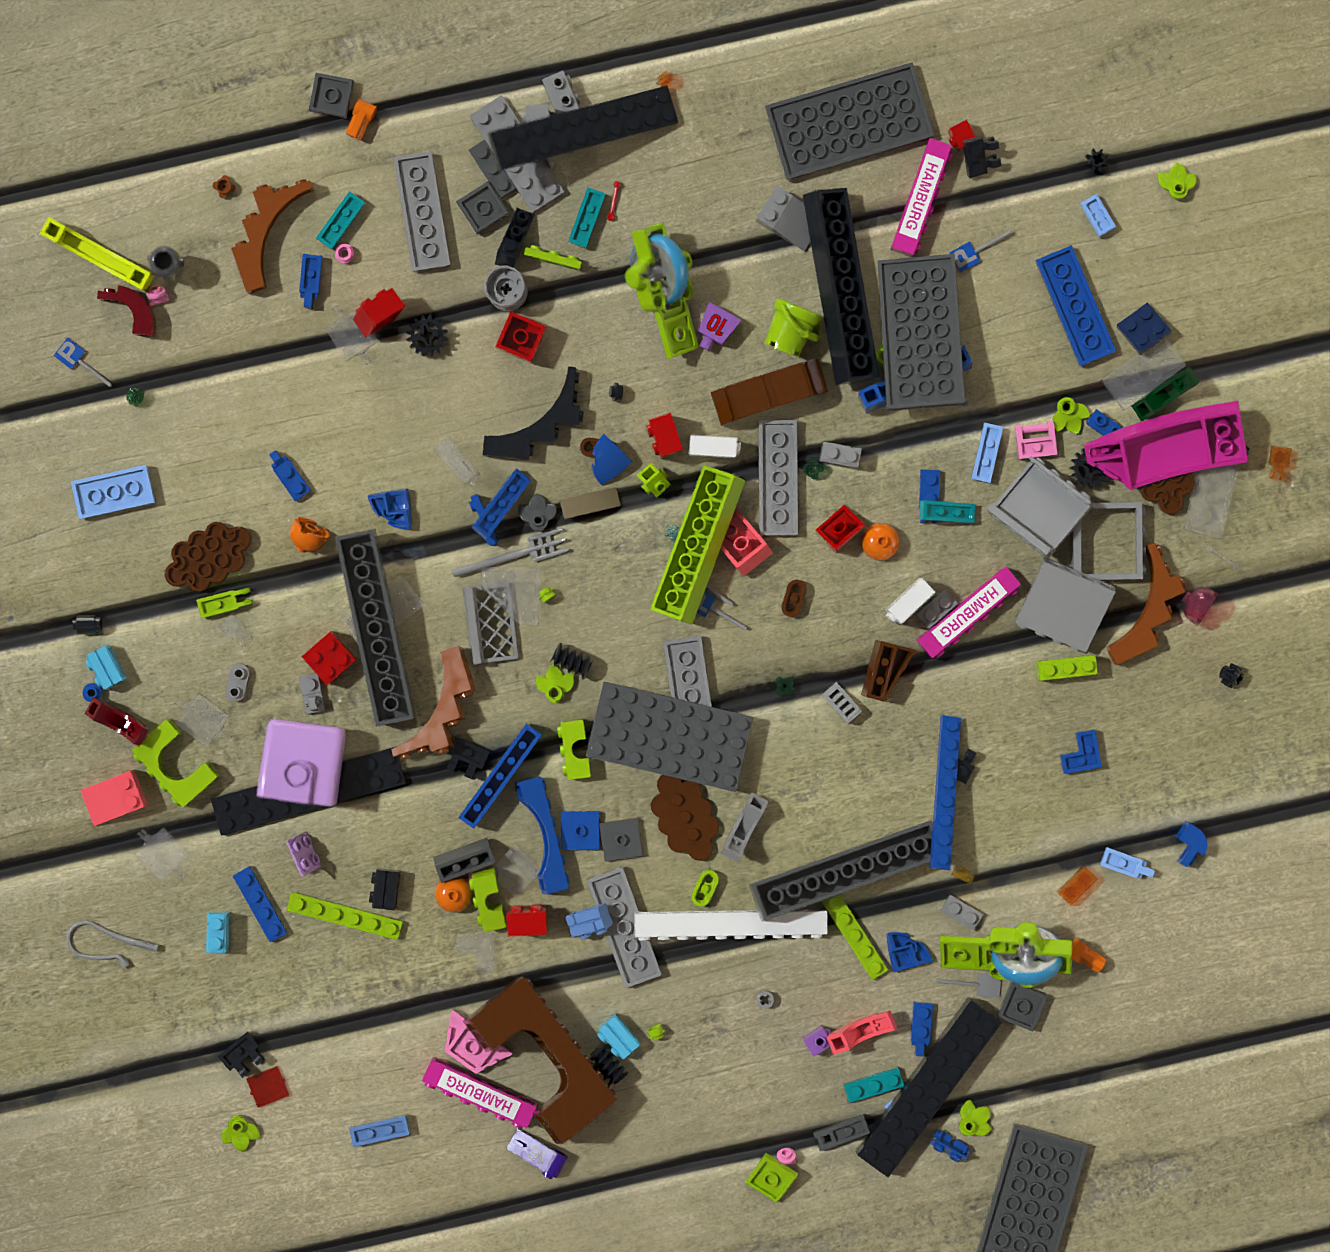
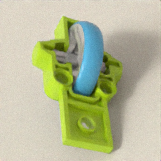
M664 223L632 231L631 234L635 246L631 252L630 268L625 275L626 282L629 287L636 289L642 310L655 314L667 359L699 348L686 301L690 300L693 296V289L688 270L692 267L690 254L687 251L680 250L678 245L668 238ZM670 304V307L665 309V305ZM677 330L680 333L679 339L676 336Z
M1023 922L1014 928L995 927L991 930L990 936L985 938L940 936L941 968L990 971V976L994 979L1009 980L1025 988L1035 987L1037 984L1050 980L1056 974H1071L1072 940H1059L1053 933L1044 928L1037 927L1032 922Z

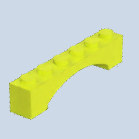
M48 217L39 233L144 292L147 291L155 277L152 273Z

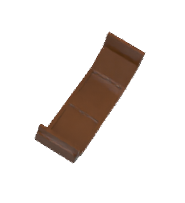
M817 358L712 391L711 397L720 425L725 426L738 419L819 394H826L828 389Z

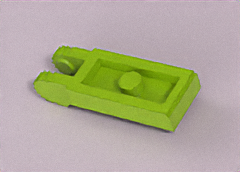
M250 588L237 591L232 590L197 599L201 618L254 604L253 599H247L238 603L236 598L237 595L248 594Z

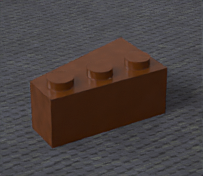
M875 640L861 696L885 702L896 685L899 676L906 669L908 662L917 650Z

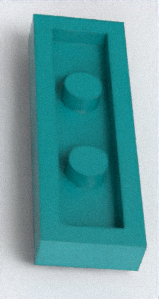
M587 187L568 243L587 248L606 195L605 193Z
M349 191L316 239L333 250L366 203Z
M921 500L920 520L974 523L975 504Z
M898 1067L843 1084L849 1103L904 1087Z

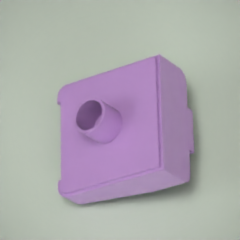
M278 718L269 721L257 796L306 804L335 806L338 798L346 739L345 730L337 726L288 721Z

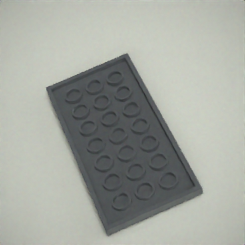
M913 62L765 106L786 180L934 137Z
M955 254L877 260L887 411L965 405Z
M604 681L586 756L736 792L753 717Z
M1014 1123L976 1252H1058L1088 1145Z

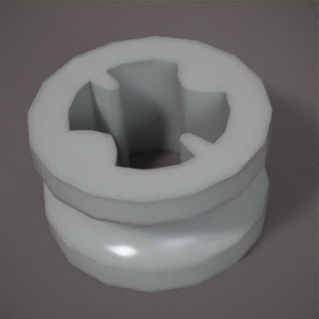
M768 990L758 993L756 999L758 1005L761 1008H770L774 1003L773 994ZM762 995L764 997L769 995L770 997L768 999L770 1000V1002H765L764 1004H762L760 1002L762 1001L760 997Z

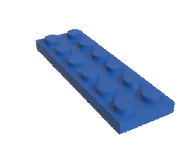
M1072 245L1037 259L1035 262L1079 367L1116 352Z

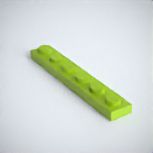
M293 891L291 892L286 910L395 940L399 939L403 924L402 920Z
M838 894L821 900L870 978L874 980L888 971L841 895Z

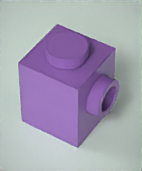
M822 1025L802 1037L813 1057L830 1047L827 1036L831 1032L828 1028L824 1030Z

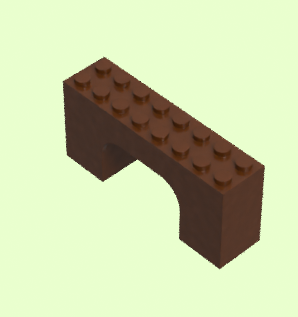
M516 978L463 1020V1022L486 1052L494 1051L518 1031L526 1032L533 1037L560 1075V1086L556 1094L535 1110L533 1114L556 1144H564L617 1100L614 1096L616 1093L611 1086H606L602 1081L604 1079L603 1075L598 1070L595 1071L591 1066L593 1063L586 1054L583 1056L575 1039L571 1040L567 1035L569 1033L568 1029L563 1024L560 1025L556 1020L558 1017L551 1008L548 1010L544 1004L546 1001L540 993L536 994L532 989L534 987L533 983L528 978Z

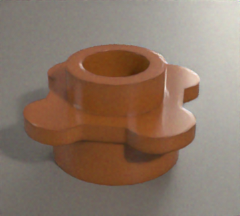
M223 175L221 179L213 183V188L219 192L221 198H226L227 194L236 190V186L229 181L227 175Z

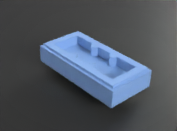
M1097 194L1079 204L1098 237L1116 227Z

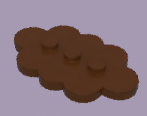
M1190 473L1156 481L1141 486L1140 494L1148 502H1157L1159 509L1163 513L1173 515L1182 509L1184 505L1183 496L1193 490L1195 485L1194 478Z
M222 522L210 523L205 531L197 530L192 532L188 541H180L173 546L171 556L174 562L169 564L165 570L164 576L166 581L175 587L187 584L194 591H204L210 587L212 582L221 583L225 581L229 572H237L243 568L245 564L243 551L250 547L252 543L251 533L244 527L237 526L229 529Z
M661 775L657 781L659 794L651 801V810L655 816L659 817V830L661 833L668 835V846L674 852L682 853L688 851L694 860H706L712 853L710 839L716 836L719 829L717 820L710 815L711 804L708 800L702 798V790L698 783L691 781L682 782L679 778Z

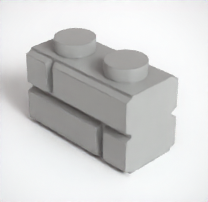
M823 442L819 462L857 469L862 449Z

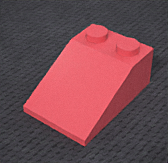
M735 508L720 550L744 577L773 554V552L739 510Z
M135 770L80 790L94 826L148 806Z

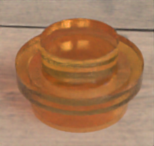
M672 71L661 73L657 77L658 81L656 84L665 87L674 80Z

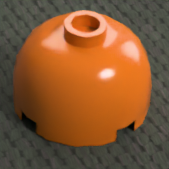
M298 517V519L295 518L291 525L290 539L298 551L302 553L316 552L327 542L330 536L329 532L324 527L319 529L314 526L317 522Z
M876 523L870 525L864 531L861 537V545L864 553L869 558L884 561L896 554L900 539L897 531L892 526L886 523Z
M463 876L442 883L440 881L435 890V898L438 905L451 913L461 912L466 909L474 895L470 889L469 880Z

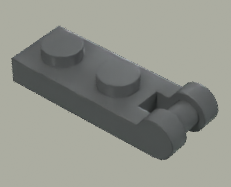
M863 1114L813 1132L815 1139L817 1138L819 1143L817 1145L819 1151L870 1134ZM830 1134L832 1140L826 1141L824 1136Z

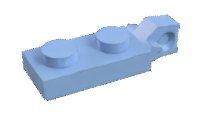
M1106 847L1100 863L1103 867L1134 878H1142V875L1153 878L1155 870L1146 867L1147 862L1108 847Z

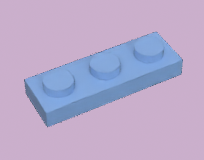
M989 423L983 424L971 479L991 483L1003 431L1002 426Z

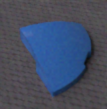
M605 434L599 438L592 454L595 456V466L593 464L591 466L594 477L600 485H603L625 470L632 461Z
M408 488L368 495L370 505L378 517L383 516L389 521L388 524L395 528L411 529V503Z
M901 932L886 934L893 973L933 962L927 948L920 941L916 943L910 939V935Z

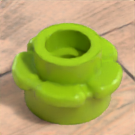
M549 587L542 589L539 592L540 596L538 599L543 604L550 601L556 596L553 591L554 588L549 589Z
M661 1024L650 1027L647 1030L648 1038H653L654 1041L661 1039L664 1036L665 1029L662 1028Z

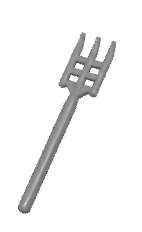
M563 528L554 529L528 537L527 540L530 544L525 549H519L454 569L452 575L457 577L523 557L527 554L534 556V561L538 562L561 555L570 549L554 551V545L566 541V538L551 541V535L563 531ZM546 537L548 542L543 544L542 538ZM534 540L539 541L538 546L534 545ZM549 547L551 553L546 554L545 548ZM541 550L543 555L538 556L537 551Z

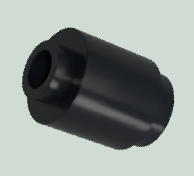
M77 615L76 619H73V630L77 631L78 635L102 632V618L96 615Z

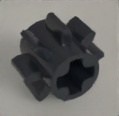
M1093 148L1091 150L1092 155L1087 154L1085 156L1088 159L1085 166L1091 168L1090 172L1097 169L1100 173L1102 171L1101 166H1108V163L1105 162L1108 155L1102 153L1103 149L1096 152ZM1095 157H1098V158H1099V159H1098V161H1099L1098 164H1095V163H1094V162H1095V160H1094Z
M1230 663V666H1223L1219 673V677L1222 679L1221 683L1230 688L1233 685H1240L1244 674L1241 672L1242 668L1233 663Z

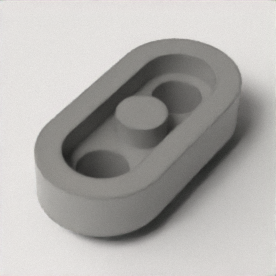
M236 664L230 670L225 690L226 697L230 701L237 702L245 696L250 670L244 664ZM237 670L242 671L241 677L236 675ZM234 688L238 690L236 696L232 694V689Z

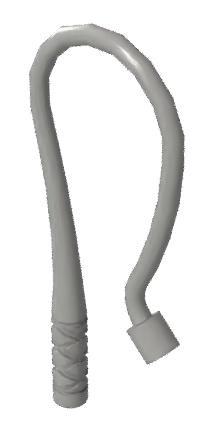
M87 920L79 921L72 925L66 937L69 949L77 957L90 960L117 958L120 960L119 963L122 968L128 966L129 963L126 958L124 959L118 954L91 956L77 952L71 945L70 940L73 930L80 925L87 924L132 946L157 952L159 948L158 944L114 933Z

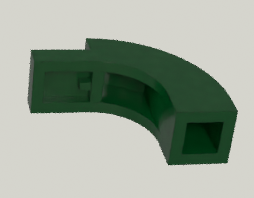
M1189 366L1131 405L1139 419L1144 421L1168 403L1198 385L1200 381Z

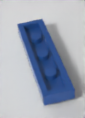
M517 468L514 469L471 528L484 539H487L531 480Z
M251 866L233 875L269 942L288 933Z

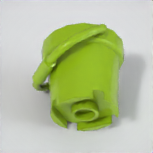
M776 298L774 304L775 312L764 343L799 358L807 340L815 342L822 338L819 326L822 316L783 299ZM814 327L816 329L817 335L812 333Z

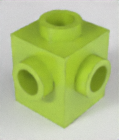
M652 463L647 465L637 475L643 483L641 487L648 494L652 492L656 497L671 485L666 480L668 475L661 468L658 470Z

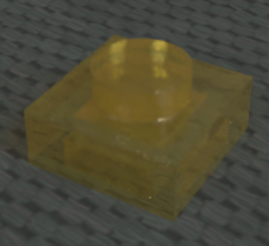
M961 866L960 869L954 868L951 874L970 884L974 879V876L970 874L971 871Z

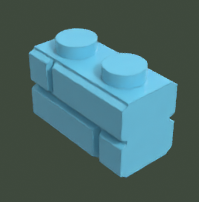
M110 645L103 646L86 655L88 659L86 664L90 671L94 670L97 676L94 679L99 688L102 687L103 690H107L127 679Z
M209 912L207 914V922L209 924L207 925L206 952L226 953L229 950L230 912Z
M616 1013L598 1028L600 1032L598 1037L604 1043L608 1042L612 1046L610 1050L617 1058L619 1056L622 1059L626 1058L640 1045V1041Z

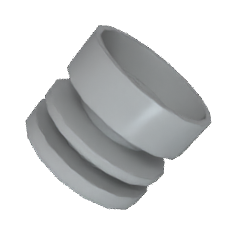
M499 266L487 275L484 282L485 293L497 309L514 311L520 308L526 301L528 287L522 275L515 268ZM507 286H509V288H510L512 291H508V293L505 294V292L503 291V289L505 290V289H507Z

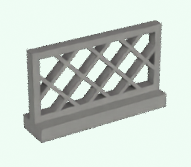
M509 583L462 588L471 663L480 664L519 659ZM505 587L506 596L501 601L493 593L497 588ZM476 590H484L489 594L483 603L476 598ZM491 596L500 603L494 611L485 605ZM501 605L508 609V615L504 620L496 614ZM482 607L492 613L486 622L479 618L478 613ZM493 615L502 621L496 631L487 624ZM504 624L511 630L507 639L498 633ZM485 626L494 632L488 641L481 637V631ZM495 635L504 640L499 649L490 644ZM506 643L513 647V655L505 656L500 652ZM489 645L496 653L492 658L484 659L483 650Z

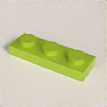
M533 245L530 248H525L524 256L527 258L581 271L582 261H579V258L576 256L568 255L567 258L560 256L561 253L549 250V253L543 252L542 248Z

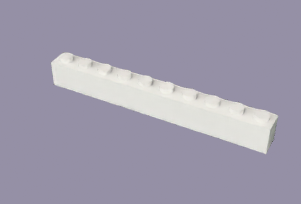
M796 909L765 921H761L758 910L634 912V936L639 937V940H650V937H658V940H669V937H677L678 940H688L689 936H696V939L699 940L708 939V936H715V939H727V936H734L735 939H746V935H754L755 939H763L765 935H773V938H784V935H792V938H803V935L810 934L812 938H821L822 934H827V911L825 909Z

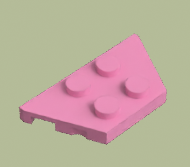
M454 1009L451 1011L445 1052L476 1074L512 1055L513 1052L503 1044L494 1051L486 1052L464 1024L463 1020L466 1018Z

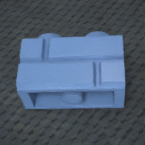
M605 903L572 912L566 916V921L573 938L580 936V939H585L592 936L591 933L596 932L597 935L608 931L607 928L613 924Z

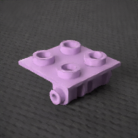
M306 832L286 841L301 877L321 867L319 857L315 853L312 841Z

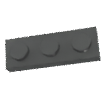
M485 140L469 149L470 154L500 199L516 190L505 170H498L494 154Z

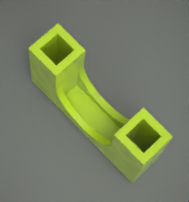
M166 719L146 737L140 747L135 746L132 749L135 753L133 757L140 764L143 762L147 767V773L152 778L156 777L159 780L161 789L165 792L168 791L173 796L171 799L178 807L180 805L186 807L220 775L209 762L202 764L185 779H176L166 773L162 766L163 751L182 734L170 719Z

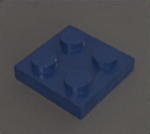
M1148 302L1117 324V329L1139 355H1142L1171 334V329Z

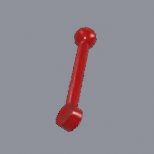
M619 181L614 182L615 189L611 209L607 215L609 221H613L615 218L614 209L618 188L621 187Z

